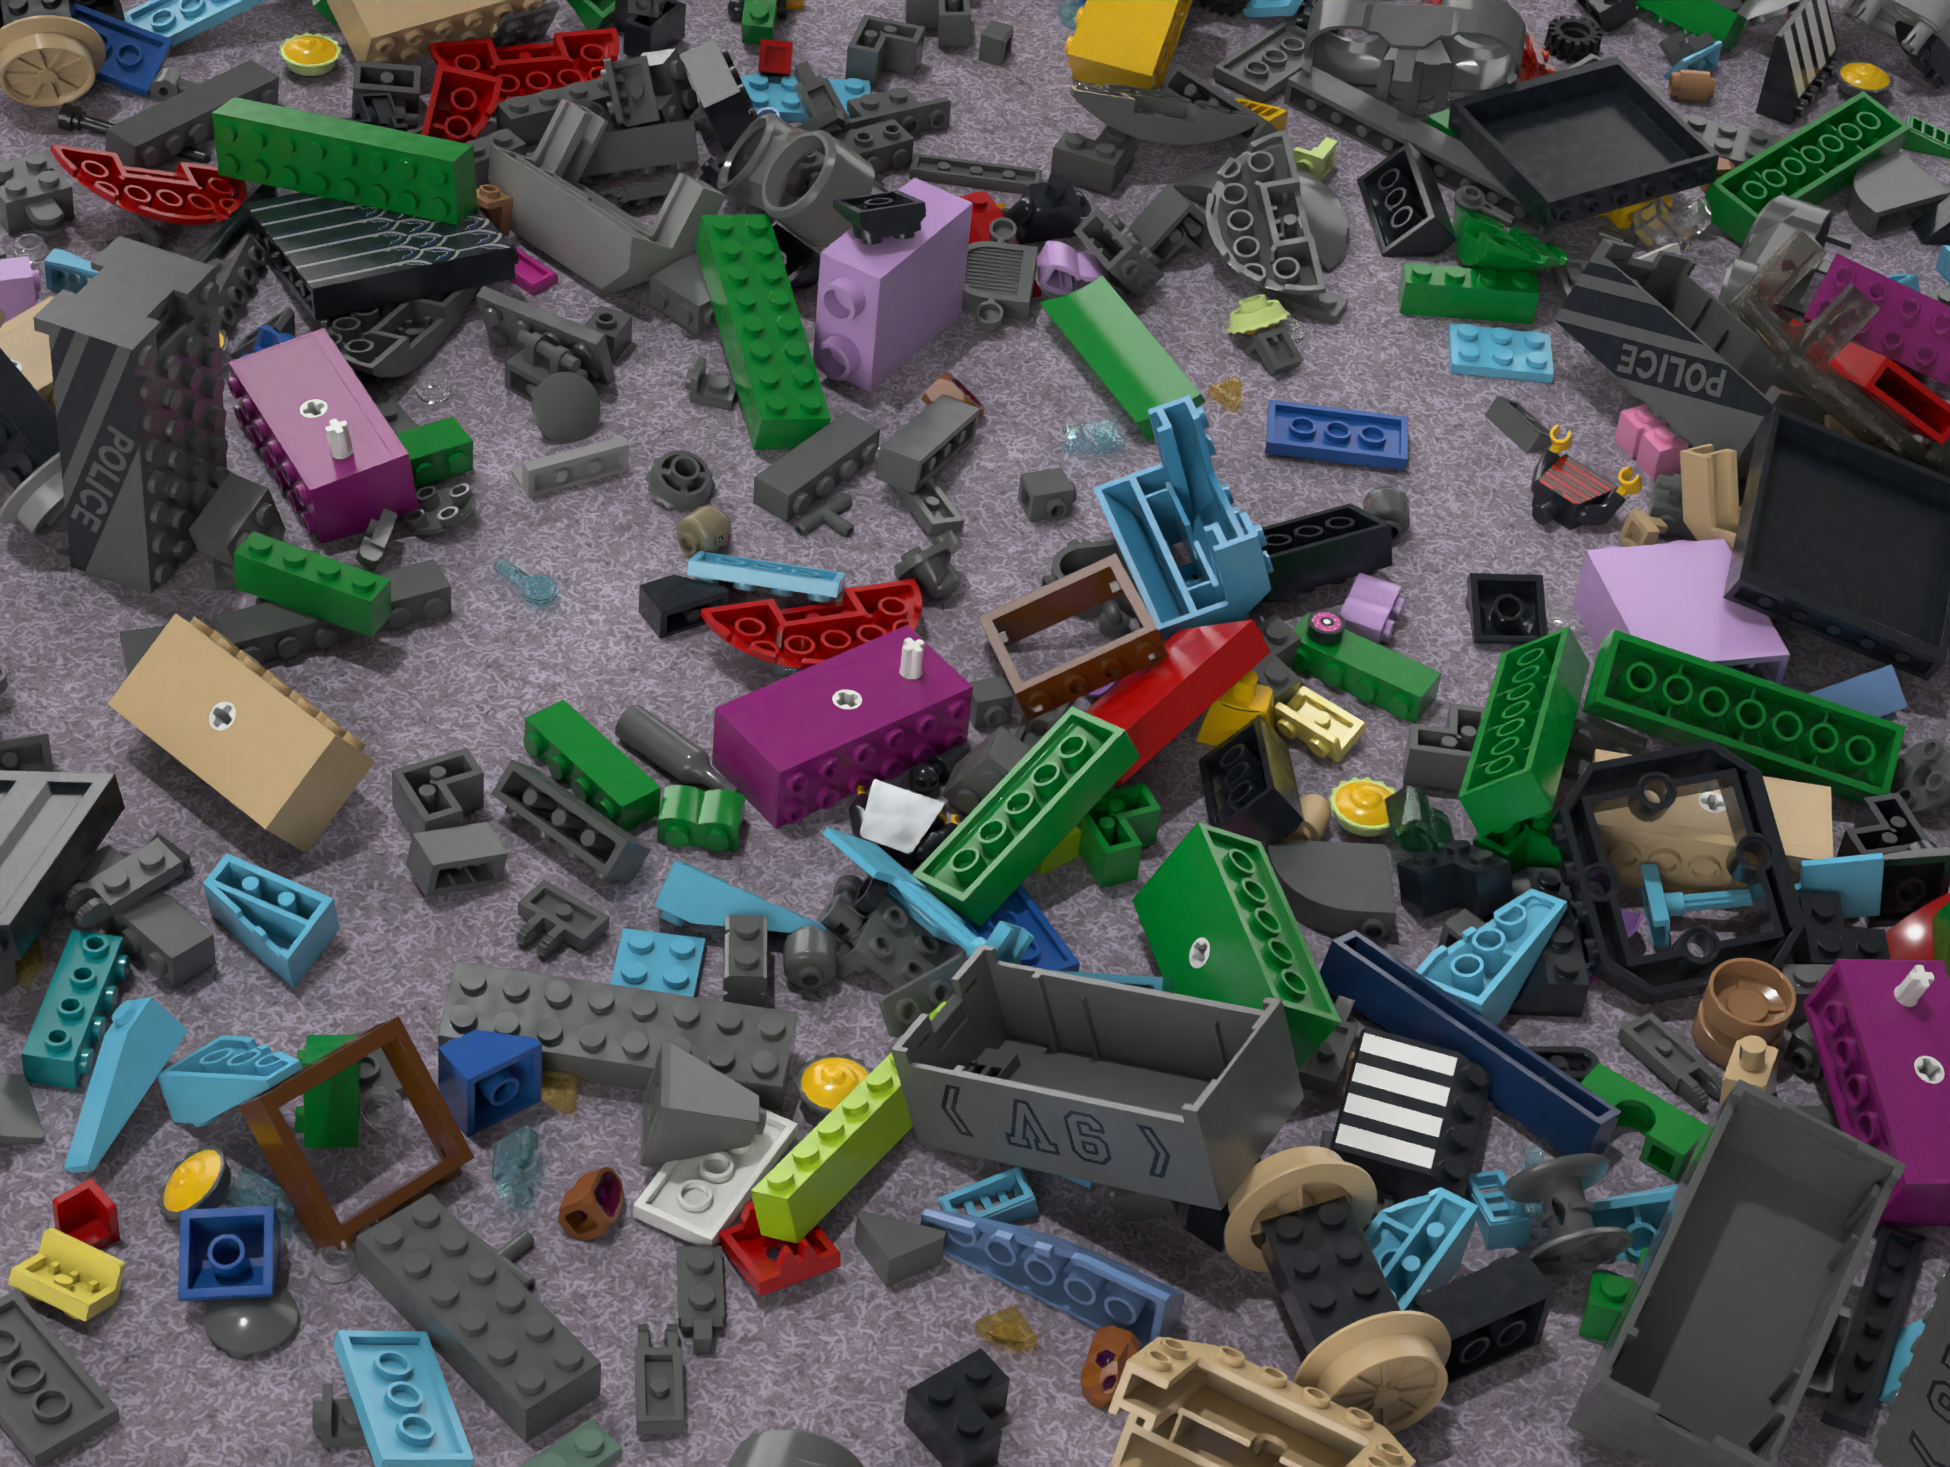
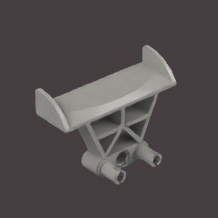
M1848 0L1842 7L1843 11L1852 15L1851 18L1859 26L1862 24L1863 28H1868L1871 25L1897 39L1895 24L1898 20L1914 26L1908 36L1901 42L1902 47L1908 52L1913 49L1911 53L1914 55L1919 53V50L1932 34L1940 37L1950 50V0Z

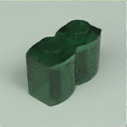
M1407 785L1384 799L1392 838L1401 849L1410 853L1435 851L1445 848L1448 842L1455 840L1449 817L1441 810L1430 807L1428 798L1419 789Z

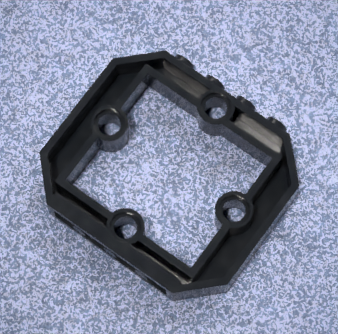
M1713 741L1589 763L1549 825L1551 843L1555 848H1559L1562 859L1559 865L1561 880L1565 886L1569 885L1573 899L1570 901V913L1575 924H1579L1583 936L1581 944L1585 963H1590L1593 975L1643 1005L1704 994L1714 969L1730 959H1757L1779 970L1806 925L1762 772ZM1720 789L1736 843L1727 855L1726 868L1735 880L1747 883L1761 933L1720 941L1717 934L1711 928L1704 925H1694L1687 928L1672 945L1670 951L1633 957L1617 899L1621 886L1620 877L1617 871L1607 863L1594 813L1629 807L1631 813L1637 819L1644 822H1654L1667 812L1677 797ZM1644 791L1656 793L1660 803L1650 802L1646 798ZM1743 852L1753 853L1758 859V865L1747 862ZM1588 881L1598 882L1604 889V895L1593 893L1588 887ZM1687 943L1697 944L1703 951V957L1693 956L1688 950Z

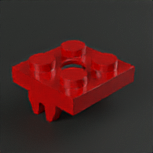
M752 1201L745 1204L740 1216L741 1224L719 1232V1246H722L723 1251L759 1297L841 1266L840 1251L818 1225L800 1240L798 1244L761 1235ZM779 1247L781 1250L776 1261L769 1259L767 1253L771 1249Z

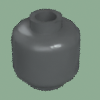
M805 926L787 937L783 945V968L789 982L798 987L815 989L827 985L834 979L838 971L837 942L830 933L819 927Z

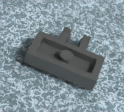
M546 880L539 883L518 902V915L528 921L520 928L515 941H517V945L525 949L545 929L548 933L538 944L536 951L538 957L545 961L561 948L564 941L584 951L609 929L610 917Z

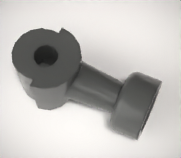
M173 66L170 68L164 67L160 69L150 85V92L157 100L165 101L209 79L203 78L199 83L182 79L177 68Z
M844 875L836 881L833 889V898L824 907L817 919L844 942L852 938L865 918V914L854 906L855 895L863 882L861 878L855 875Z

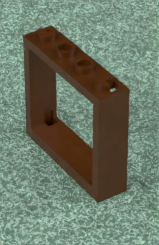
M1116 553L978 616L988 642L1027 722L1169 657L1158 628ZM1123 593L1142 628L1022 682L1005 647Z
M399 1016L373 1026L272 1088L238 1106L316 1250L335 1245L339 1251L356 1242L359 1230L367 1225L373 1227L394 1214L392 1209L404 1203L405 1207L428 1195L427 1187L435 1182L442 1186L463 1174L460 1166L475 1158ZM382 1048L441 1160L340 1223L279 1108L377 1049Z

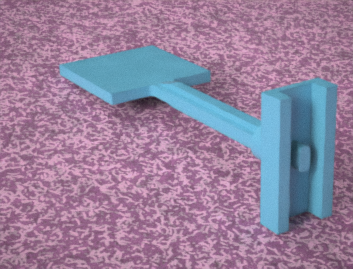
M828 827L823 832L826 838L870 876L897 887L903 898L966 951L968 958L980 945L995 947L999 961L1018 964L1034 939V936L1025 928L1001 920L988 940L983 937H977L924 892L926 886L877 844Z
M1883 853L1801 861L1800 882L1794 884L1797 896L1799 893H1839L1843 919L1880 915L1884 867ZM1657 863L1641 864L1640 870L1644 887H1640L1652 945L1655 948H1669L1670 917L1684 916L1685 912L1753 905L1749 888L1683 895L1682 891L1664 893Z

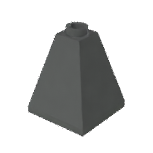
M662 1041L642 1099L640 1165L651 1167L670 1161H679L750 1146L754 1135H762L764 1132L767 1111L766 1109L759 1108V1096L673 1043Z

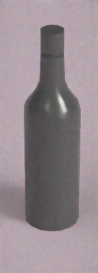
M632 705L620 716L615 727L617 738L680 782L685 784L700 783L712 790H730L741 794L739 788L713 770L709 756L704 749L642 706Z

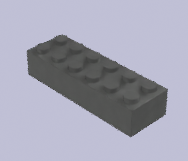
M432 1193L356 1236L357 1270L416 1331L427 1332L435 1351L525 1443L600 1396L601 1362Z

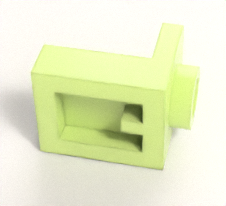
M1326 137L1318 147H1313L1311 151L1296 147L1293 150L1296 167L1322 181L1334 167L1338 141Z

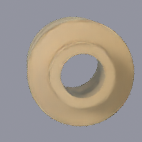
M1307 794L1300 798L1304 821L1301 822L1294 833L1289 836H1283L1285 840L1320 841L1331 821V806L1329 802L1318 794Z

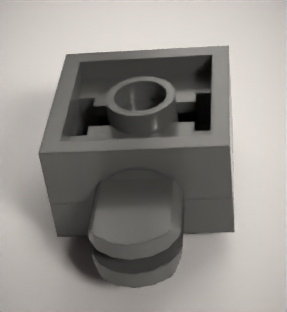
M47 151L30 153L25 157L8 161H0V223L8 235L34 230L40 237H53L62 233L65 228V221L75 219L72 186Z

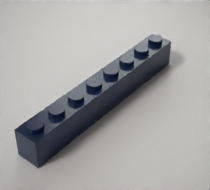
M1356 930L1332 940L1319 973L1326 988L1329 989V992L1334 997L1338 998L1340 995L1355 1000L1353 1007L1358 1009L1366 1019L1378 1023L1394 1035L1459 1052L1475 1064L1481 1066L1492 1075L1487 1100L1492 1102L1493 1106L1500 1112L1509 1114L1525 1125L1530 1133L1544 1138L1557 1147L1564 1156L1580 1153L1602 1154L1622 1111Z

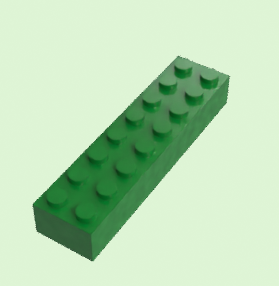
M1862 91L1716 179L1715 182L1710 184L1698 211L1743 246L1754 221L1770 200L1780 195H1787L1814 205L1822 203L1852 184L1855 173L1865 163L1898 153L1911 127Z
M233 97L212 112L218 173L221 176L458 225L478 208L474 145Z
M768 214L702 215L695 248L753 449L795 448L828 425L831 421V416L770 216Z
M1570 626L1501 653L1458 796L1480 836L1491 832L1496 834L1503 833L1509 830L1515 823L1528 818L1530 820L1540 819L1553 809L1590 665Z
M1615 629L1601 640L1582 709L1584 713L1683 746L1713 741L1762 772L1790 781L1831 787V795L1858 804H1862L1864 797L1889 794L1906 727Z

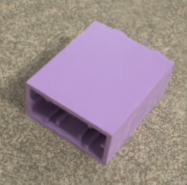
M915 177L899 189V191L925 202L926 217L921 221L922 229L915 232V237L895 239L894 236L882 237L881 243L866 245L861 244V239L853 237V228H851L820 253L813 351L815 367L819 368L830 379L836 381L845 380L869 392L873 391L962 313L973 203Z
M1725 539L1702 541L1676 540L1666 544L1630 547L1607 546L1601 549L1586 550L1573 605L1597 652L1601 640L1615 629L1780 685L1790 657V653L1769 616L1723 598L1732 552Z

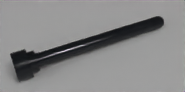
M64 103L58 115V127L71 132L74 129L80 131L84 128L106 135V128L115 125L87 116L80 106L70 103ZM186 146L180 153L174 155L200 163H209L211 161V155L208 152Z

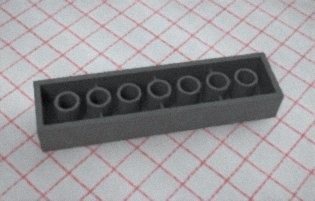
M456 961L437 1037L439 1047L454 1038H459L474 1030L537 1038L542 1043V1075L646 1090L662 1041L671 1042L759 1096V1107L782 1111L796 1040L797 1012Z

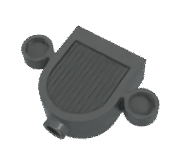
M1003 217L995 219L990 224V241H979L968 245L962 308L976 313L977 326L988 332L999 329L1003 324V317L1029 320L1037 269L1038 247L1013 244L1016 240V224L1011 219Z
M1085 538L1071 540L1068 542L1067 547L1055 555L1052 562L1051 575L1042 577L1043 587L1116 553L1141 598L1116 539L1091 542ZM1122 593L1074 616L1084 618L1100 617L1099 631L1107 637L1120 638L1128 632L1130 620L1127 614L1133 613Z

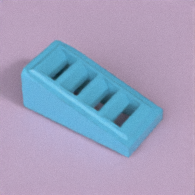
M54 248L44 260L47 289L59 292L64 289L77 294L88 283L87 277L92 280L99 273V271L91 269L90 261Z
M1020 1166L938 1198L943 1211L958 1213L955 1206L964 1204L968 1215L1004 1223L1039 1215L1036 1198ZM1014 1192L1016 1197L1009 1200L1007 1194ZM997 1196L1000 1204L993 1206L990 1198ZM981 1200L985 1210L977 1213L973 1202Z
M1503 1170L1470 1174L1465 1192L1468 1201L1479 1206L1476 1222L1488 1250L1528 1246L1530 1242L1531 1219L1522 1203L1512 1201L1505 1196L1503 1186L1508 1179ZM1498 1188L1499 1190L1496 1192L1482 1194L1480 1192V1190ZM1503 1202V1203H1496V1204H1488V1205H1487V1203Z

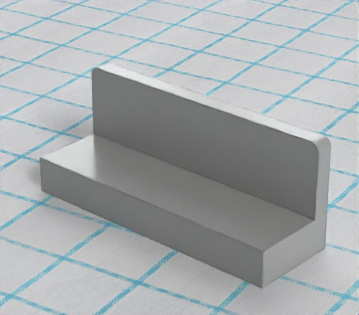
M623 436L523 462L522 466L512 468L511 474L527 497H533L628 471L629 443Z

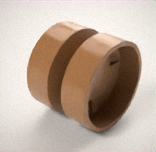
M1734 958L1718 965L1710 976L1703 999L1700 1002L1692 1024V1034L1698 1048L1709 1059L1724 1067H1727L1736 1041L1746 1036H1759L1765 1040L1766 1045L1778 1049L1796 1005V994L1791 982L1777 968L1757 959Z

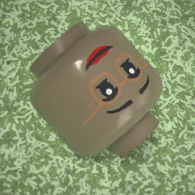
M709 505L700 506L685 516L678 523L676 529L679 546L688 555H695L698 551L717 553L730 543L732 537L729 517L722 510Z

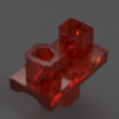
M1529 32L1526 33L1519 74L1521 82L1556 72L1554 66L1547 63L1550 56L1548 49L1539 46L1536 36Z

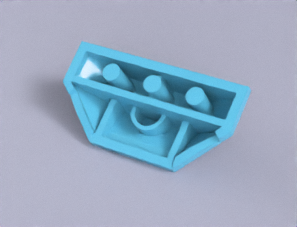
M1439 1187L1429 1191V1195L1408 1199L1383 1209L1377 1214L1364 1232V1235L1401 1311H1411L1413 1300L1421 1292L1427 1289L1435 1290L1448 1284L1459 1269L1479 1213L1478 1205Z

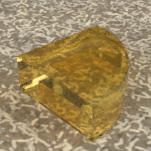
M1234 375L1209 386L1208 395L1232 412L1242 402V383Z
M36 939L22 959L15 960L17 982L25 989L35 982L43 968L41 946Z
M542 1071V1101L557 1111L573 1114L579 1074Z
M1016 1305L976 1320L975 1331L989 1343L994 1341L1002 1345L1012 1346L1014 1350H1027L1037 1347L1038 1336Z

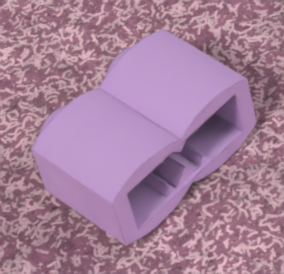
M1047 241L1037 257L1039 284L1052 293L1061 295L1072 293L1092 283L1102 275L1109 283L1108 270L1095 255L1084 252L1077 253L1071 246L1065 243Z
M1359 573L1340 612L1346 623L1345 629L1379 645L1381 641L1389 642L1395 625V621L1391 619L1399 620L1405 604V598L1400 597L1402 586Z

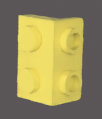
M1305 686L1300 688L1287 705L1278 702L1274 706L1276 726L1283 735L1290 739L1299 738L1307 743L1309 749L1317 756L1322 758L1328 756L1336 762H1339L1366 731L1365 722Z
M49 1228L43 1232L39 1253L11 1268L8 1285L24 1292L32 1300L43 1301L62 1310L66 1316L72 1319L86 1322L111 1307L118 1300L126 1265L124 1261L57 1229Z

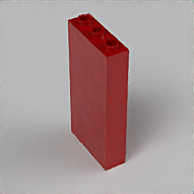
M1794 319L1790 321L1772 348L1842 401L1850 403L1851 400H1855L1865 408L1864 411L1879 414L1881 419L1938 444L1944 445L1949 438L1950 404L1887 356Z
M1253 619L1178 630L1164 642L1169 657L1124 677L1085 711L1125 729L1140 755L1139 759L1114 785L1123 784L1271 653L1261 630L1256 626Z

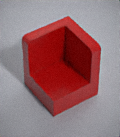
M761 39L758 73L776 77L791 75L793 42Z
M92 1178L53 1199L55 1229L99 1250L120 1240L117 1207Z

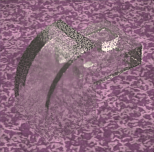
M1703 196L1676 213L1661 197L1656 198L1633 213L1635 233L1652 250L1659 249L1668 244L1678 243L1681 253L1692 249L1691 236L1701 233L1712 223L1710 204Z

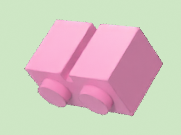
M1647 403L1622 410L1614 441L1631 458H1636V464L1652 481L1657 480L1658 474L1673 476V473L1681 474L1680 451L1688 449L1689 443L1685 439L1673 434L1669 430L1671 425H1666L1667 422L1652 415L1647 409L1649 407Z

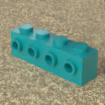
M72 930L21 1053L23 1074L27 1082L77 1089L82 1074H90L94 1060V1050L92 1048L95 1042L101 1043L103 1041L106 1031L105 1015L107 1011L113 1012L118 1001L119 980L126 981L130 970V956L124 955L123 937Z

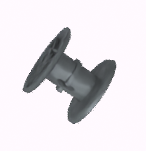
M1590 1153L1557 1157L1520 1171L1508 1179L1503 1186L1505 1196L1512 1201L1542 1204L1544 1213L1540 1217L1541 1223L1544 1228H1549L1552 1240L1535 1249L1529 1258L1544 1275L1595 1267L1614 1259L1632 1245V1234L1625 1229L1610 1226L1594 1227L1592 1216L1595 1213L1593 1202L1586 1201L1583 1191L1599 1182L1608 1172L1609 1162L1607 1157ZM1555 1215L1559 1218L1560 1224L1557 1223Z

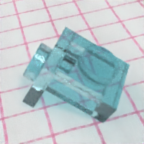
M245 1166L237 1173L219 1206L220 1208L274 1205L278 1218L283 1224L287 1222L294 1211L282 1188Z

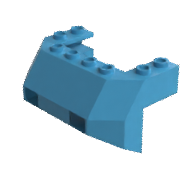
M1190 395L1148 409L1162 463L1093 487L1145 607L1159 633L1168 639L1180 629L1242 621L1271 590L1268 574L1274 572L1267 551L1262 552L1261 547L1267 545L1261 525L1256 524L1253 526L1247 511L1241 513L1238 506L1231 507L1230 505L1234 501L1227 483L1220 484L1210 456L1215 455L1216 451L1210 434L1204 433V429L1209 428L1207 416L1203 407L1196 408ZM1182 542L1191 563L1177 567L1169 546ZM1197 574L1198 579L1195 580L1192 575Z

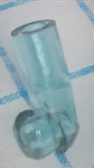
M1063 0L1059 5L1061 23L1073 30L1077 28L1075 26V18L1080 8L1076 0Z

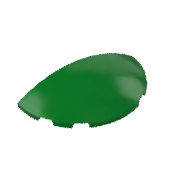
M1458 206L1455 207L1453 229L1457 241L1454 242L1457 257L1464 265L1480 269L1491 268L1496 271L1529 272L1566 265L1569 255L1567 252L1549 242L1541 244L1542 241L1535 238L1534 234L1512 226L1509 232L1504 229V224L1495 221L1491 217Z

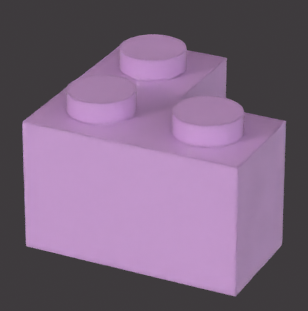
M28 256L0 259V308L5 313L4 324L42 302L39 299L38 292L41 291L39 271L31 269Z

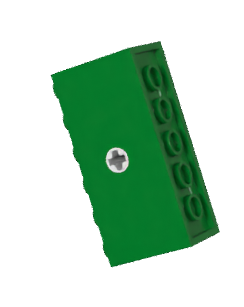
M1197 822L1132 899L1139 922L1151 946V952L1155 956L1162 976L1174 978L1173 993L1261 1010H1264L1262 1002L1266 997L1282 1000L1297 1069H1299L1338 1027L1341 1020L1262 843Z

